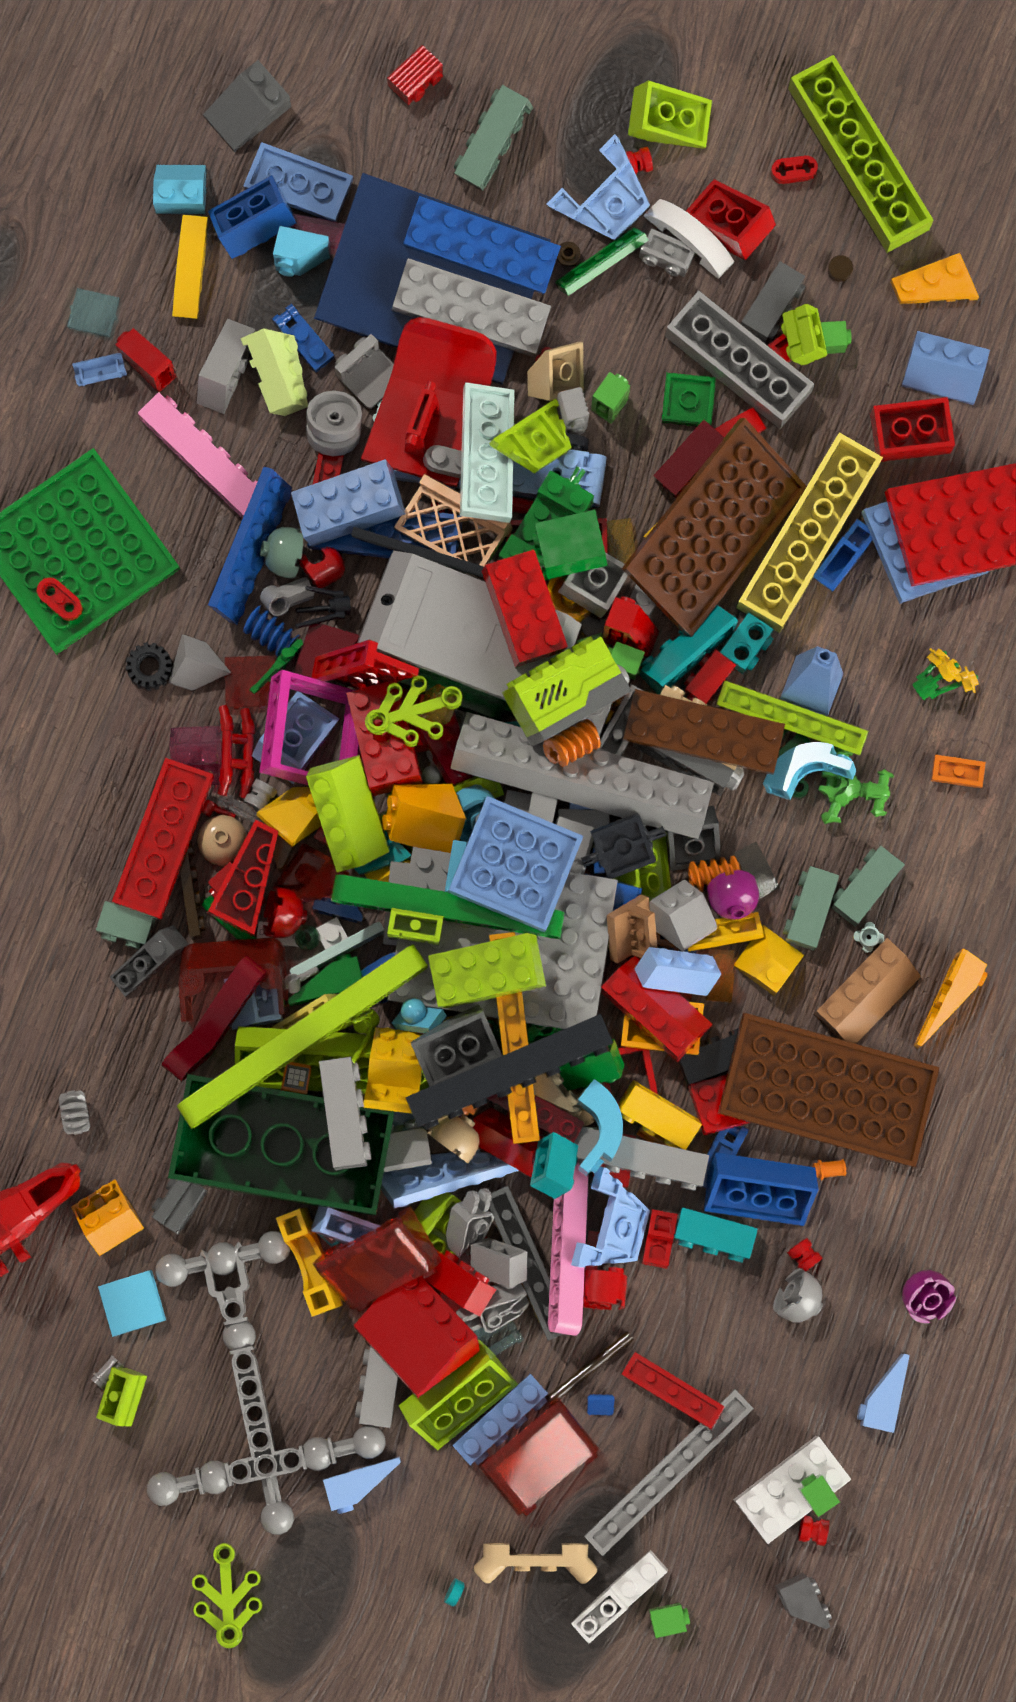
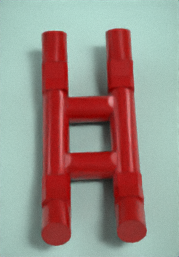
M222 705L218 708L222 732V768L220 769V783L217 794L227 796L229 784H231L233 777L232 768L243 770L239 797L245 798L250 793L254 781L252 754L255 725L251 718L250 709L243 708L240 710L242 734L232 733L234 725L229 707ZM232 743L243 745V760L232 758Z

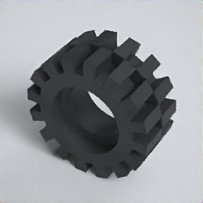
M148 642L143 643V646L137 645L134 651L131 650L129 652L130 656L126 659L128 676L134 685H137L142 690L143 688L147 691H151L153 688L158 690L160 689L159 686H165L167 684L166 681L170 678L173 668L172 660L168 652L161 645L159 647L156 643L151 645ZM154 658L159 662V669L154 675L147 676L140 671V664L144 659Z

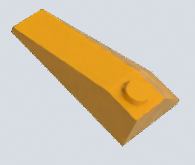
M961 949L955 954L914 1047L920 1048L977 986L982 987L988 973L984 970L987 964L969 951Z

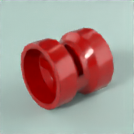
M648 147L640 148L638 152H626L636 175L640 171H653V162Z
M807 1237L787 1252L789 1257L795 1259L798 1263V1269L800 1268L804 1271L809 1270L823 1259L819 1252L813 1250L812 1243Z
M805 1515L801 1519L798 1541L808 1542L812 1538L816 1545L825 1546L830 1521L821 1518L814 1522L811 1516Z

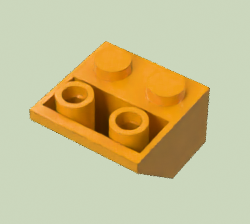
M116 1179L103 1185L94 1193L71 1206L85 1237L99 1256L144 1229L137 1213Z

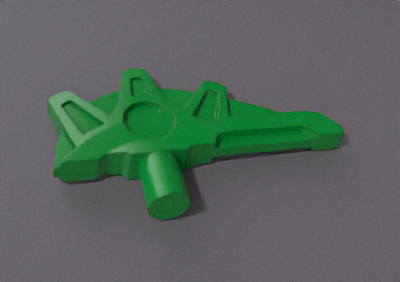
M297 639L291 647L284 648L272 667L249 691L256 694L268 681H271L273 675L280 670H284L291 659L301 650L303 641Z

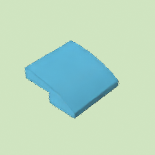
M152 1270L98 1286L112 1337L166 1320Z

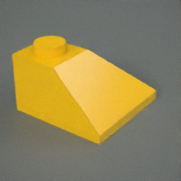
M292 787L256 814L268 826L278 830V835L292 847L322 826L309 787Z
M763 925V939L751 940L733 966L775 996L804 954Z

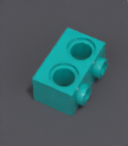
M748 612L720 653L735 663V670L743 675L747 669L752 671L759 661V658L756 656L760 650L766 651L774 640L771 637L774 629ZM757 630L761 633L762 638L753 640L748 632ZM737 650H743L746 652L748 658L745 660H738L735 657L734 652Z

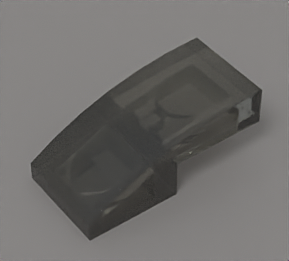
M757 842L733 854L740 863L741 870L749 872L755 877L759 888V899L780 888Z

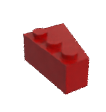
M624 596L621 599L615 597L605 623L603 641L612 646L619 642L644 651V657L648 658L652 653L659 630L643 609L635 604V600Z

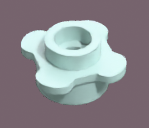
M867 922L861 931H856L853 935L854 940L859 941L863 946V951L867 953L871 952L875 945L881 944L884 941V935L879 933L872 922ZM867 935H870V936H871V939H870V940H868V939L866 938Z

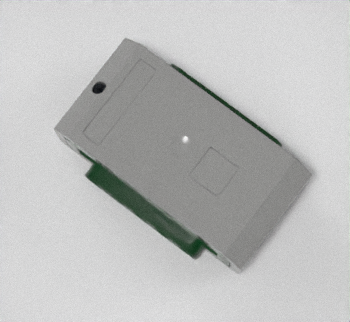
M393 551L388 560L357 642L360 643L369 639L378 643L377 652L419 668L418 676H423L427 681L426 690L420 694L438 698L441 697L445 688L450 686L457 687L462 693V703L456 709L500 722L504 714L515 718L501 693L509 689L506 684L525 673L530 677L528 671L546 661L551 665L552 663L549 659L556 656L553 655L515 668L485 581L415 554ZM555 610L568 645L567 649L570 648L572 652L571 647L575 644L582 624L568 614ZM414 677L398 681L397 683L402 688L410 690L411 681ZM417 681L414 685L420 688L424 683ZM451 696L447 698V701L454 703L456 698Z

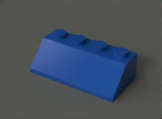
M715 1153L708 1172L704 1211L804 1226L819 1189L815 1167Z

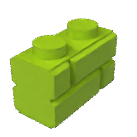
M804 304L795 308V310L783 313L784 323H782L781 328L789 344L786 348L788 357L800 365H806L814 360L826 357L827 350L818 309L809 304Z
M391 908L387 936L439 945L444 916Z
M112 1367L96 1418L115 1426H132L147 1376L128 1368Z

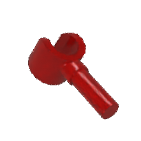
M211 800L205 801L201 811L208 817L214 811L220 815L233 818L236 813L222 809Z

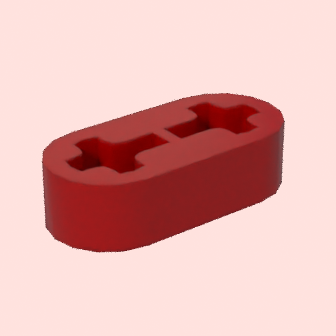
M811 156L781 158L773 163L771 177L778 184L809 181L815 177L818 164ZM803 164H807L811 168L809 173H805V170L801 169ZM779 167H783L786 170L785 176H781V173L777 172Z

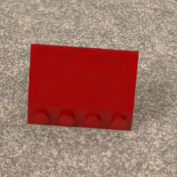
M413 1267L392 1281L354 1324L356 1331L417 1398L480 1352L477 1335Z

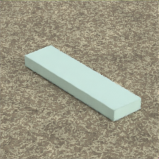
M376 922L296 965L289 971L291 974L299 975L316 966L319 969L336 960V957L345 955L384 934V928L381 922Z

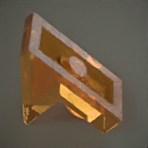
M709 949L708 955L713 956L721 976L706 996V1001L732 1002L734 950Z

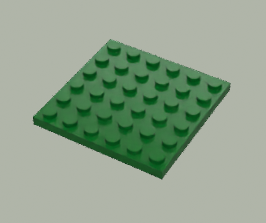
M94 448L0 512V577L56 655L180 570L177 562ZM45 578L57 579L79 598L82 604L81 615L72 621L64 620L39 598L37 586L40 581ZM51 588L47 591L48 596L55 594V589ZM68 605L65 608L66 612L74 610L73 605Z

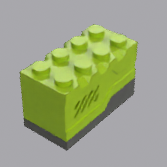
M590 636L572 646L573 652L569 648L549 659L552 663L551 665L546 661L528 671L530 677L525 673L506 684L509 689L501 693L531 746L551 738L632 691L628 685L629 676L626 670L615 663L602 637L593 640Z

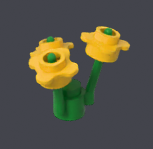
M931 648L929 649L931 653L926 658L931 664L916 676L918 680L913 683L915 690L923 700L928 697L934 699L938 695L963 686L965 692L972 690L973 693H976L975 686L979 685L977 681L978 675H975L974 671L969 672L967 666H965V671L961 672L959 663L955 659L949 660L950 658L946 655V651H942L939 648L936 651ZM935 667L939 669L940 674L933 677L931 674L927 676ZM942 678H944L948 682H951L954 679L957 681L953 684L937 689L939 687L937 682Z

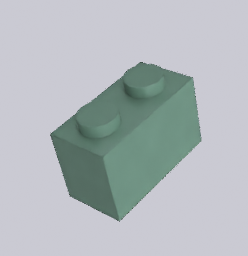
M105 901L96 931L102 934L101 939L114 943L116 939L126 941L125 946L139 950L141 946L150 940L157 918Z

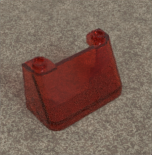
M411 1206L398 1213L400 1215L399 1218L389 1219L382 1226L344 1245L340 1244L337 1247L334 1245L324 1250L313 1262L318 1274L351 1310L357 1309L358 1312L362 1311L372 1304L370 1301L420 1276L425 1279L437 1272L435 1267L442 1260Z
M559 1399L545 1413L543 1412L514 1438L498 1449L494 1455L478 1465V1467L518 1516L523 1513L526 1517L538 1507L535 1502L583 1462L586 1466L598 1457L596 1451L599 1450V1447Z

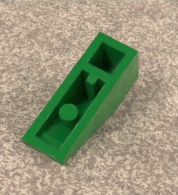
M345 954L336 957L337 961L330 963L306 983L299 992L293 994L288 999L289 1006L313 1002L324 994H339L362 978L357 956L352 957L351 954Z

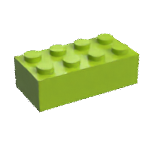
M520 934L428 956L437 1004L440 1008H452L546 986L537 937L534 934Z

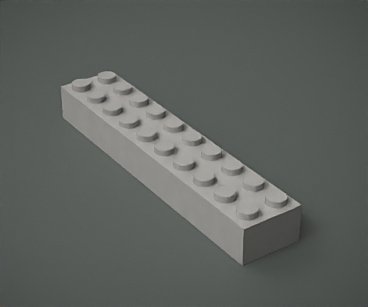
M467 712L450 769L622 818L639 813L643 824L657 828L663 826L664 830L695 839L699 838L714 782L598 749L592 750L590 754H585L582 758H577L573 763L569 762L566 767H561L558 763L553 764L546 758L543 751L544 741L531 746L521 727Z

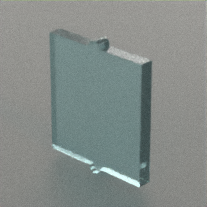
M77 288L73 305H70L71 313L67 327L110 337L113 323L117 320L116 312L120 298Z

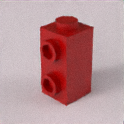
M717 650L712 655L707 653L699 664L702 668L697 675L692 673L685 681V695L688 700L693 701L694 698H697L707 705L724 684V681L734 671L736 664Z

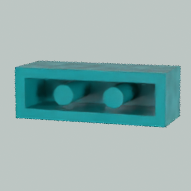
M682 1207L674 1239L678 1240L677 1245L691 1249L693 1244L703 1247L702 1252L715 1256L718 1255V1252L729 1254L727 1259L743 1263V1259H750L758 1228Z

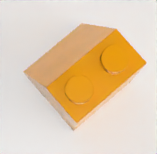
M416 784L393 786L392 794L387 799L388 809L386 815L382 817V827L387 831L390 841L416 848L451 853L453 840L460 841L466 820L453 785Z

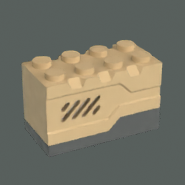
M665 685L660 693L663 696L706 705L697 698L690 701L683 697L685 692L673 685L671 688ZM638 743L633 744L634 748L679 773L714 782L712 792L719 796L722 795L726 787L732 791L736 790L745 775L741 767Z

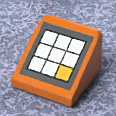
M296 1062L287 1064L284 1068L281 1091L307 1095L311 1066Z

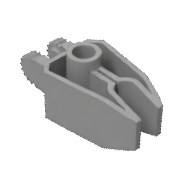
M487 1188L480 1189L478 1193L468 1191L464 1200L456 1203L451 1208L446 1238L449 1249L458 1257L464 1252L467 1255L471 1254V1244L485 1238L494 1220L493 1214L488 1211L492 1194Z
M500 1284L492 1286L496 1291L481 1316L464 1308L458 1309L456 1314L472 1331L483 1327L485 1332L492 1333L518 1318L530 1304L522 1284H517L515 1288L511 1289L502 1288Z

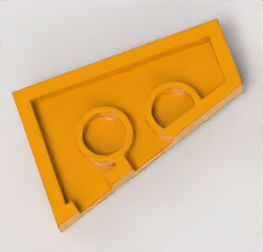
M960 253L892 278L890 281L899 304L930 303V301L939 300L950 302L958 299L978 300L979 298Z

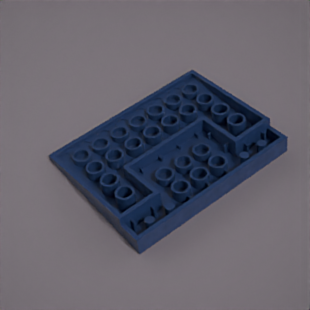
M362 173L314 319L365 337L372 334L379 342L398 348L404 325L411 319H414L391 310L408 258L532 299L534 293L532 290L403 245L419 196L551 242V239ZM493 344L496 349V366L492 381L503 384L514 351Z

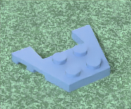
M614 134L599 151L616 167V170L581 206L563 188L556 193L547 205L589 228L616 240L650 206V203L619 138Z
M600 1167L596 1171L591 1189L609 1195L601 1230L598 1234L597 1245L595 1248L577 1242L571 1263L575 1267L598 1266L606 1263L615 1264L638 1260L650 1210L633 1193L625 1190L622 1187L623 1184L617 1178H613L609 1174L610 1171L605 1167Z

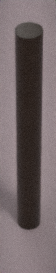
M627 1331L546 1396V1398L552 1405L555 1404L633 1341L632 1336Z

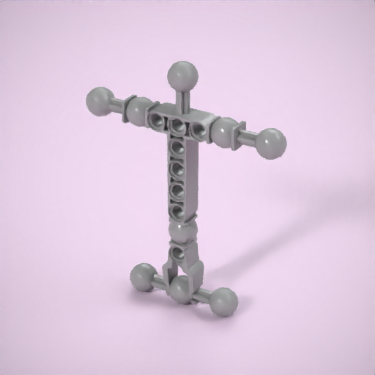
M279 1231L264 1233L259 1242L242 1246L238 1241L233 1246L227 1242H219L213 1245L208 1252L201 1250L200 1256L184 1259L177 1254H167L162 1256L157 1262V1279L168 1287H176L182 1284L189 1274L205 1272L208 1292L212 1297H217L222 1316L226 1319V1322H223L225 1326L223 1341L225 1346L231 1350L229 1351L230 1355H234L232 1367L251 1457L238 1459L232 1462L231 1465L230 1462L209 1461L201 1468H195V1474L178 1478L167 1472H159L153 1475L147 1484L149 1499L156 1505L167 1506L172 1504L180 1493L199 1489L200 1494L205 1492L219 1494L228 1487L233 1486L234 1483L243 1484L261 1480L266 1506L261 1513V1524L268 1533L273 1535L286 1533L294 1522V1514L291 1507L281 1500L277 1481L278 1475L295 1472L302 1466L303 1470L309 1468L314 1471H321L328 1468L331 1463L336 1464L337 1457L355 1453L362 1458L373 1459L383 1452L386 1445L385 1436L378 1427L365 1425L355 1432L353 1438L333 1442L332 1437L327 1439L313 1437L307 1440L304 1445H300L299 1449L290 1447L276 1451L257 1358L252 1352L255 1349L253 1344L256 1335L254 1327L248 1322V1317H245L246 1304L244 1292L250 1286L245 1266L246 1261L262 1258L270 1264H278L288 1257L290 1247L284 1242ZM238 1268L240 1287H227L224 1291H217L213 1273L228 1275ZM233 1302L237 1303L241 1308L240 1314L235 1318L230 1317L227 1313L228 1305ZM242 1354H247L251 1358V1366L248 1369H242L238 1365V1358ZM247 1380H252L257 1385V1390L253 1395H248L243 1390V1385ZM252 1406H258L262 1410V1417L259 1421L251 1420L248 1415L249 1409ZM257 1432H263L268 1437V1442L264 1447H259L254 1442V1436ZM289 1452H294L299 1457V1463L295 1467H290L285 1462V1456ZM263 1458H268L273 1462V1469L270 1473H264L260 1470L259 1463ZM237 1464H243L247 1468L248 1473L244 1479H239L234 1475V1467Z

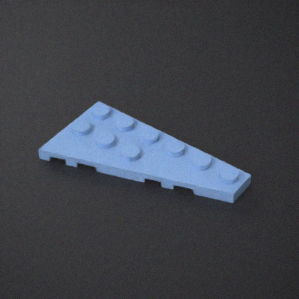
M480 1149L477 1150L469 1163H466L453 1152L432 1154V1164L384 1172L381 1191L394 1208L405 1207L413 1202L428 1200L434 1196L446 1192H454L466 1186L478 1185L483 1181L500 1178L519 1170L490 1153L480 1152Z

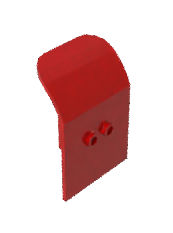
M417 317L408 321L404 325L399 339L392 373L361 461L373 464L386 459L393 470L421 478L425 474L442 484L457 488L460 478L428 470L423 463V457L426 451L434 445L462 451L463 388L465 383L491 386L496 366V349L492 341L477 331L430 318Z

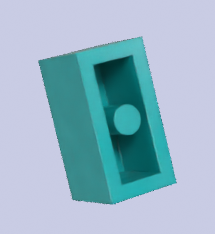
M555 1132L538 1141L530 1186L554 1199L568 1193L574 1184L573 1175L578 1162L577 1152L579 1145Z

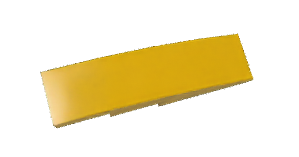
M183 215L172 316L198 318L203 267L205 265L208 217Z

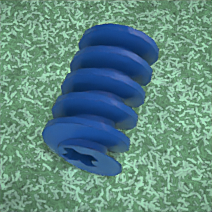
M260 605L248 617L243 632L245 634L252 632L251 638L253 640L260 638L259 644L261 646L268 644L267 650L269 652L276 650L275 656L278 658L282 650L291 647L297 639H300L301 635L298 634L292 638L293 629L290 628L284 632L285 623L282 622L276 626L277 617L274 616L268 620L269 611L266 610L260 614Z

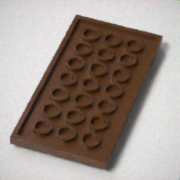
M739 418L621 569L684 635L692 637L794 506L807 486L746 418Z
M743 1013L718 1114L909 1167H916L940 1067Z

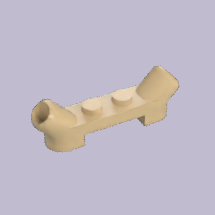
M484 1543L483 1557L474 1565V1572L485 1583H491L507 1566H515V1571H530V1566H541V1571H557V1567H565L580 1584H586L597 1573V1566L588 1558V1544L562 1543V1554H509V1543Z

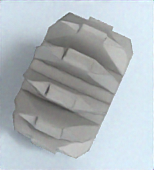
M75 1090L60 1094L59 1105L64 1131L68 1135L82 1134V1132L89 1131L90 1121L85 1094L82 1091Z

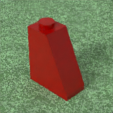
M134 328L129 332H123L118 337L115 344L118 353H121L122 357L157 392L160 393L177 377L172 361Z

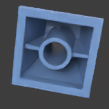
M817 646L797 655L780 699L828 716L843 676L837 654Z

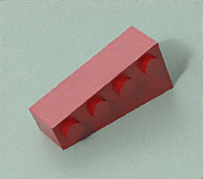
M255 819L207 912L251 936L255 934L278 830Z

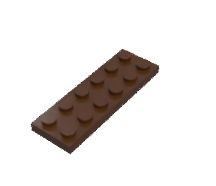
M635 689L623 740L773 775L785 724Z

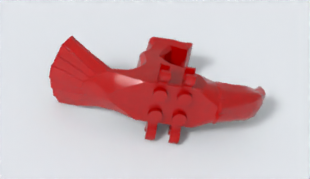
M61 1162L17 1186L0 1191V1254L11 1248L20 1263L31 1258L21 1241L31 1235L41 1221L45 1220L58 1206L79 1189L81 1169L78 1164L72 1165ZM0 1259V1277H2L9 1270Z

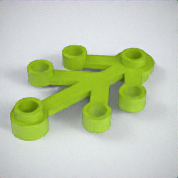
M415 676L411 681V688L400 709L390 712L394 701L402 697V687L397 683H392L387 687V695L380 708L372 710L367 714L365 726L370 733L375 735H381L385 732L402 739L408 747H414L418 744V733L415 730H405L394 724L395 722L403 720L428 732L430 738L439 739L443 735V726L439 722H431L418 715L443 707L456 709L462 703V693L457 687L450 686L443 690L441 697L414 705L419 694L427 688L426 679L423 676ZM417 681H421L424 683V685L420 688L416 687L414 684ZM392 689H398L399 693L397 695H392L390 691ZM451 696L455 697L456 702L449 703L447 701V698ZM379 719L383 722V724L381 726H375L373 722ZM437 727L440 729V732L433 734L430 730ZM413 735L416 739L409 742L406 740V737Z
M221 1543L215 1548L213 1553L215 1561L220 1564L221 1594L208 1583V1578L203 1574H198L192 1579V1586L195 1590L202 1591L223 1610V1621L210 1611V1606L205 1601L197 1602L193 1611L197 1617L203 1618L217 1630L216 1638L221 1646L233 1648L242 1640V1627L253 1614L258 1613L262 1609L263 1604L258 1597L250 1598L246 1603V1609L235 1620L233 1609L252 1587L260 1583L261 1575L256 1570L248 1571L245 1575V1580L232 1594L231 1562L235 1557V1549L228 1543ZM221 1549L229 1550L230 1555L228 1558L224 1559L220 1556ZM253 1573L257 1575L258 1579L256 1583H250L248 1581L249 1574ZM201 1577L204 1579L205 1585L203 1587L196 1586L195 1580ZM256 1600L259 1603L257 1610L250 1608L249 1604L251 1601ZM198 1605H205L207 1609L205 1614L197 1612ZM231 1629L234 1631L233 1639L225 1637L226 1630Z

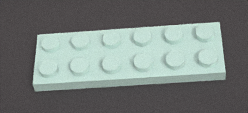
M465 383L460 516L510 523L512 519L513 460L489 444L495 437L514 426V390L472 383Z

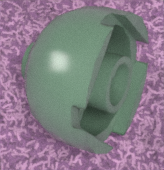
M282 527L273 531L267 541L262 542L260 555L265 557L267 568L275 575L291 579L296 577L299 567L295 566L298 559H301L303 550L301 529Z

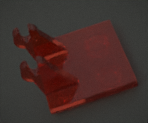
M275 656L225 657V666L231 672L225 675V703L228 707H234V710H239L240 707H259L260 709H265V706H268L271 681H268L256 694H253L249 689L272 667L276 661Z

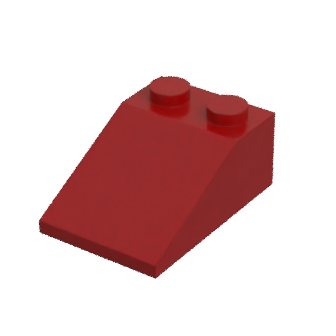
M715 179L686 210V212L708 228L728 252L744 260L751 255L776 226L769 206Z

